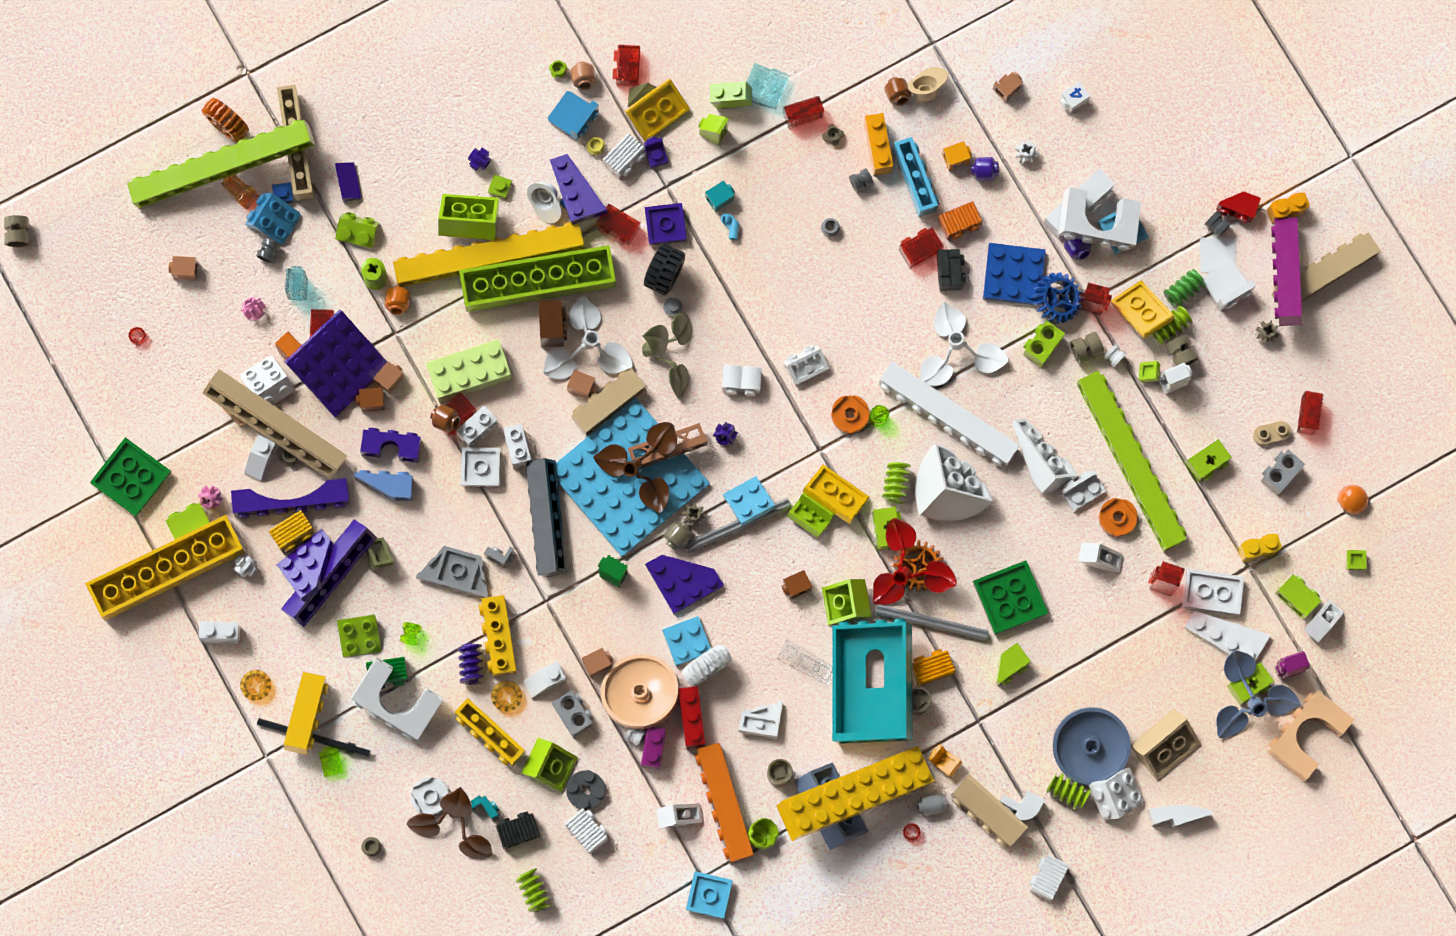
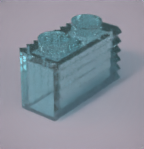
M301 266L286 268L285 292L288 300H307L309 280Z

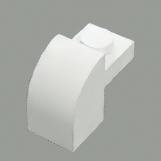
M1029 790L1025 793L1021 803L1005 795L1000 799V802L1011 812H1014V815L1022 822L1034 818L1045 799Z

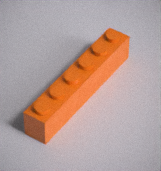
M720 743L697 749L698 754L694 755L697 766H701L703 770L700 776L703 785L707 784L709 792H706L708 803H713L714 811H711L714 822L719 823L720 829L717 830L720 841L724 840L726 848H723L725 859H729L730 863L753 857V851Z

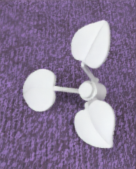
M584 295L575 302L569 314V322L572 328L575 330L584 329L586 333L582 339L581 346L571 356L562 348L551 350L545 358L543 373L552 379H566L570 377L573 370H576V364L571 359L584 347L587 349L598 348V351L601 353L598 363L601 369L609 374H617L630 369L632 361L627 351L618 343L608 342L604 346V350H602L601 344L598 343L600 339L598 333L587 330L598 326L601 315L598 308Z
M943 302L936 312L934 328L941 337L949 336L950 347L944 361L939 356H929L923 361L921 365V380L930 386L943 385L949 381L953 368L946 363L950 358L952 350L958 351L963 347H966L973 356H976L974 361L975 367L982 373L996 372L1008 363V358L1003 350L991 343L980 344L977 353L974 352L968 343L964 342V336L961 333L966 322L964 315L959 310Z

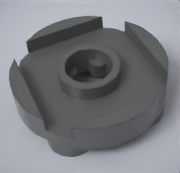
M590 770L579 771L571 776L566 785L567 798L576 808L593 809L604 798V782L598 774ZM583 785L591 787L589 795L581 794L580 791H582Z

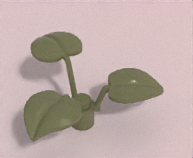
M678 313L672 319L671 329L675 335L673 338L668 339L669 333L664 325H656L642 335L646 340L642 346L643 355L645 357H655V360H660L673 366L669 370V382L677 398L684 394L688 386V370L685 365L679 364L677 366L675 362L662 358V356L667 351L668 343L678 340L680 345H685L689 342L692 335V325L686 313Z

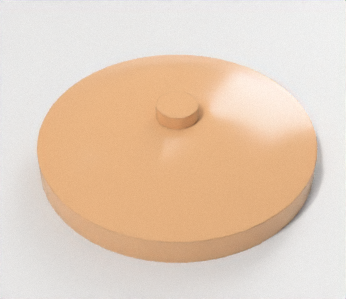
M638 654L621 659L608 670L601 685V699L607 714L616 723L630 729H646L660 724L673 712L678 702L679 686L675 673L666 662L655 656Z

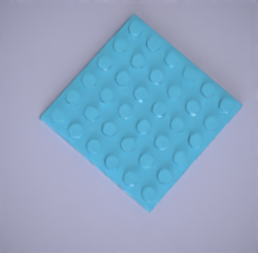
M636 398L631 400L556 462L558 484L621 557L625 556L710 485V482L685 454L644 467L640 473L641 475L649 477L651 481L660 477L665 480L669 487L670 496L668 504L661 513H658L647 507L639 497L640 486L648 482L647 480L636 478V476L628 477L625 474L612 476L598 466L593 456L611 444L622 446L627 452L626 461H631L628 448L647 442L648 431L658 424ZM641 449L633 451L635 459L647 453Z

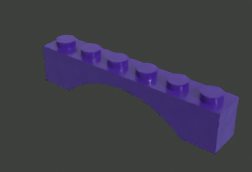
M346 478L327 480L312 493L294 499L279 500L268 498L251 489L231 491L232 512L238 519H247L249 515L266 517L269 516V513L284 515L288 514V511L296 510V513L300 510L307 512V509L315 508L316 511L326 510V507L331 506L340 509L350 504L348 481Z

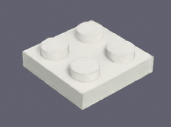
M462 447L460 485L499 487L500 448Z

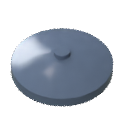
M1083 707L1066 715L1058 724L1053 735L1052 751L1058 767L1067 777L1078 783L1090 785L1095 781L1108 780L1124 769L1130 756L1131 741L1128 730L1115 714L1100 707Z

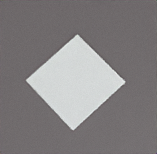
M1200 238V272L1210 273L1229 261H1233L1236 264V238Z

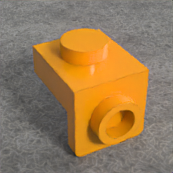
M941 744L931 751L928 758L935 768L950 778L963 763Z

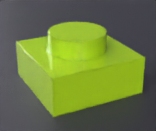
M494 174L488 194L506 199L512 180Z
M1158 361L1140 362L1139 381L1141 383L1159 381L1160 363Z
M1346 550V570L1367 569L1366 550Z

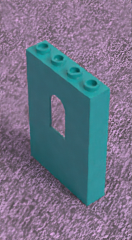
M894 619V622L887 623V620H876V623L869 624L868 621H858L854 625H851L850 622H839V625L832 626V742L846 744L913 741L912 624L906 622L905 619ZM872 650H880L884 655V687L866 688V658Z

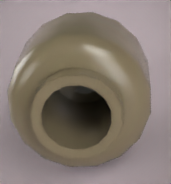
M681 521L678 523L673 522L664 534L667 540L665 544L673 550L676 548L684 549L693 537L692 529Z

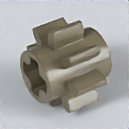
M1272 320L1269 323L1262 321L1261 327H1257L1255 330L1259 332L1256 339L1263 340V344L1266 341H1270L1273 344V337L1278 338L1280 335L1276 332L1279 326H1274ZM1266 329L1269 330L1270 335H1266Z
M696 502L691 507L686 505L687 512H682V515L686 516L684 523H691V527L695 523L701 525L700 518H705L706 516L701 514L704 507L698 508ZM690 512H697V518H690Z

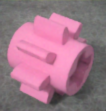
M250 297L242 304L244 308L241 311L248 320L250 318L254 321L258 320L265 314L263 309L266 306L260 298Z
M205 485L198 494L200 504L207 509L211 507L216 509L223 500L221 491L214 485L209 488Z

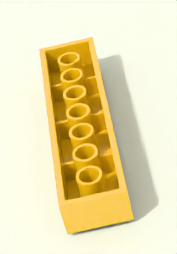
M224 515L86 582L85 585L101 618L107 621L244 554L245 551L227 515Z
M916 746L784 799L776 807L793 842L923 789L933 783L934 779L919 746Z

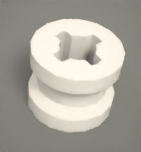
M1115 344L1103 357L1111 361L1113 367H1116L1126 357L1127 353L1121 351L1119 345Z
M629 728L624 740L632 741L634 745L639 746L647 729Z

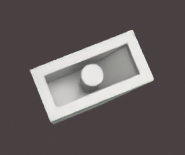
M258 434L250 450L244 474L262 481L278 448L277 444Z
M1082 543L1078 562L1089 567L1119 573L1123 554L1100 543Z
M1328 600L1304 628V631L1307 632L1309 637L1319 642L1344 612L1331 600Z
M558 661L538 670L523 680L532 699L566 682V677Z
M700 803L676 804L656 809L659 829L703 823Z

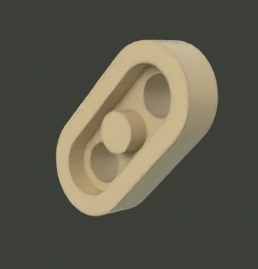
M1284 421L1258 426L1253 432V440L1261 446L1284 441L1290 436L1291 427ZM1280 427L1284 428L1285 433H1280L1278 429ZM1260 432H1265L1266 437H1261Z

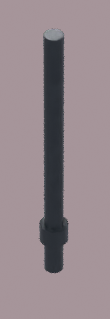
M258 718L257 721L258 726L287 733L288 726L262 718ZM317 734L312 736V738H315L314 742L344 750L347 754H357L368 758L370 756L371 750L358 747L355 743H344Z

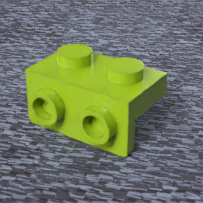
M351 212L343 213L339 217L335 239L372 248L379 222L371 217L360 218Z
M803 492L787 514V517L819 538L835 514Z

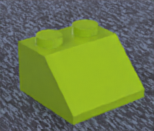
M848 579L822 587L828 625H836L839 622H855L872 617L865 579Z
M537 738L521 773L541 784L562 792L578 757L553 742Z

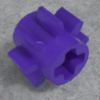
M483 147L480 150L475 148L468 157L470 167L475 171H478L479 168L485 170L491 162L489 151Z
M725 422L723 425H717L713 436L716 437L717 443L726 447L729 443L734 444L738 432L735 431L734 425Z

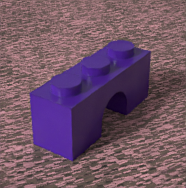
M369 427L368 430L363 429L360 453L361 456L381 458L382 449L386 445L392 444L399 448V461L419 463L422 440L418 434L407 432L404 435L399 434L395 430L381 432L378 428Z

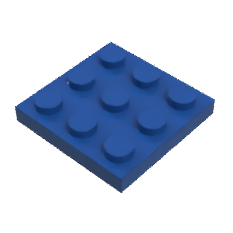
M989 243L983 299L1033 305L1037 301V299L1033 298V295L1038 294L1034 289L1037 286L1039 287L1037 283L1043 277L1045 249Z

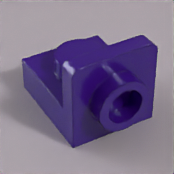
M662 137L647 139V142H644V147L650 169L668 164Z

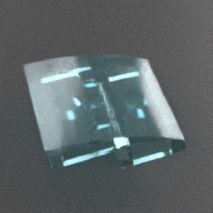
M754 62L746 80L752 87V103L776 110L790 75L774 68L771 70Z

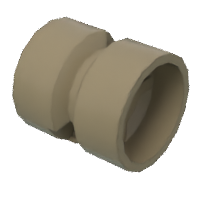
M22 215L4 217V229L7 231L4 233V245L16 248L28 246L29 233L26 231L29 230V218Z
M1096 332L1085 335L1084 339L1080 337L1070 341L1072 353L1078 364L1089 361L1090 357L1097 358L1104 355L1101 339Z
M1187 334L1179 336L1165 345L1169 354L1174 356L1173 362L1175 366L1185 363L1187 366L1199 359L1196 350L1190 347L1192 343Z
M915 687L912 689V715H922L931 704V695L925 688Z
M784 759L773 760L767 769V779L776 787L787 785L793 774L791 764Z

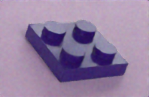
M682 203L645 207L649 245L687 241Z

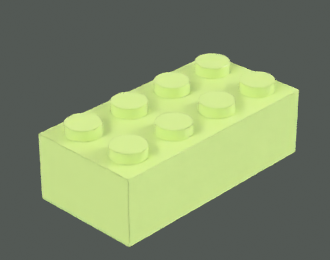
M499 339L426 362L439 403L512 380Z

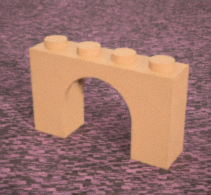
M1318 690L1314 694L1310 692L1304 699L1306 704L1303 708L1298 707L1292 714L1294 719L1291 723L1286 722L1280 729L1282 732L1280 737L1277 738L1275 736L1268 745L1271 747L1268 753L1303 781L1310 777L1319 764L1303 752L1297 743L1296 734L1300 724L1309 720L1318 721L1340 737L1355 720Z

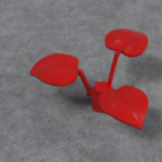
M893 518L887 526L886 542L893 551L902 549L898 569L893 575L882 573L874 580L873 603L885 605L899 601L905 593L904 584L909 579H914L921 575H926L924 584L932 592L941 593L955 587L957 580L954 572L947 564L941 561L929 562L926 568L927 571L911 574L910 569L903 566L906 553L905 548H911L915 544L917 535L915 529L910 524L897 518Z

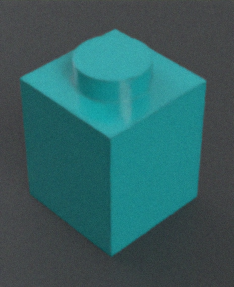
M723 180L705 192V199L714 212L734 201L735 191L730 184L727 185Z

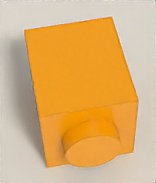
M964 141L943 148L942 156L948 171L970 163L972 151L969 146H966Z

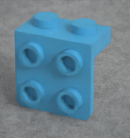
M567 91L548 116V121L578 141L580 136H584L591 121H595L600 113L599 104L593 100L589 104L573 92Z
M273 193L261 194L256 201V207L247 215L245 225L250 229L260 230L278 244H284L301 214Z

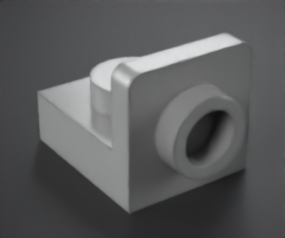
M488 546L484 552L486 558L504 568L507 564L510 565L515 554H513L514 548L511 546L505 556L503 551L497 547L490 548Z

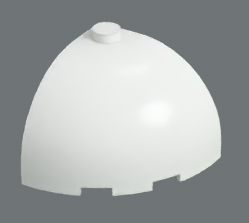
M936 443L925 455L916 479L915 493L919 515L939 521H957L982 512L992 503L984 481L980 482L975 475L977 471L966 460L962 462L955 457V452Z

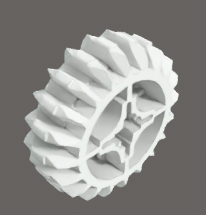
M718 645L693 660L682 671L685 681L690 686H697L720 672L732 660L729 650L724 645Z

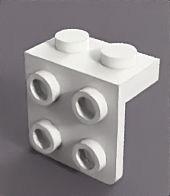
M1233 261L1225 263L1203 277L1207 291L1220 310L1226 307L1228 309L1238 303L1237 300L1242 297L1243 299L1248 298L1253 294L1252 291L1256 287L1252 280L1246 281Z
M273 356L265 358L240 376L248 389L272 405L295 391L290 380Z
M1124 768L1108 780L1095 781L1089 785L1103 820L1121 818L1143 802L1130 768Z

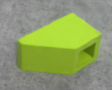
M1018 643L1000 655L996 677L997 686L1001 683L1005 686L1013 680L1012 676L1017 672L1022 674L1029 669L1027 665L1031 661Z

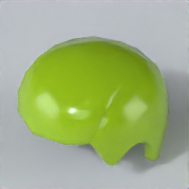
M768 818L758 819L748 830L750 843L755 848L762 850L773 846L776 838L779 836L777 825Z

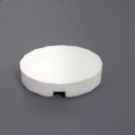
M434 777L422 778L415 783L411 791L412 805L420 814L438 815L443 812V809L440 807V800L449 793V790L440 779Z

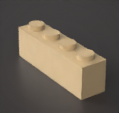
M632 368L629 371H622L617 376L618 379L613 383L611 381L602 388V392L598 395L594 393L588 398V402L584 406L579 405L572 411V420L585 436H588L646 390V385Z

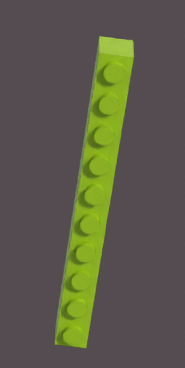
M295 120L291 122V125L285 127L278 126L273 131L259 133L252 139H242L238 141V144L232 146L225 145L218 151H209L201 157L186 159L182 164H172L165 170L152 171L148 176L135 177L131 182L127 183L132 203L137 208H141L313 147L315 144L310 127L306 121Z
M1098 370L1079 379L1076 385L1164 553L1184 543L1187 533L1183 526H1179L1175 510L1171 509L1168 505L1169 499L1167 494L1161 491L1158 477L1156 475L1153 476L1149 460L1144 458L1141 453L1143 452L1141 444L1135 441L1132 427L1126 424L1123 410L1117 407L1115 403L1117 400L1113 391H1109L1106 386L1108 384L1104 374L1101 375Z

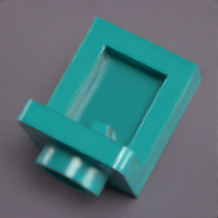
M479 795L471 800L472 811L482 805L492 821L499 817L497 813L499 808L494 801L490 802L486 795L483 797Z

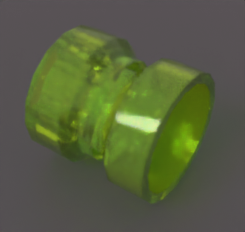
M883 405L874 406L869 416L870 423L875 427H883L888 421L889 411Z
M403 622L402 629L404 634L400 635L399 642L417 646L419 643L417 636L421 632L422 626L411 622Z

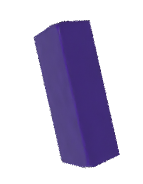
M354 162L335 163L343 202L362 199Z

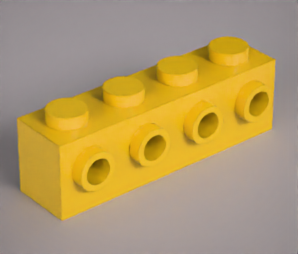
M505 596L481 598L482 604H478L480 616L484 615L485 623H481L483 635L487 634L488 642H484L486 654L490 653L491 661H487L489 673L493 672L494 677L517 674Z
M308 672L302 673L283 744L284 750L308 755L309 749H313L315 738H312L313 732L318 730V713L323 711V694L327 695L329 688L326 676Z
M469 698L454 712L457 716L455 720L463 727L467 725L471 729L469 733L477 740L481 738L485 742L484 746L491 753L495 751L500 755L498 759L505 766L509 764L513 767L526 753L525 749Z

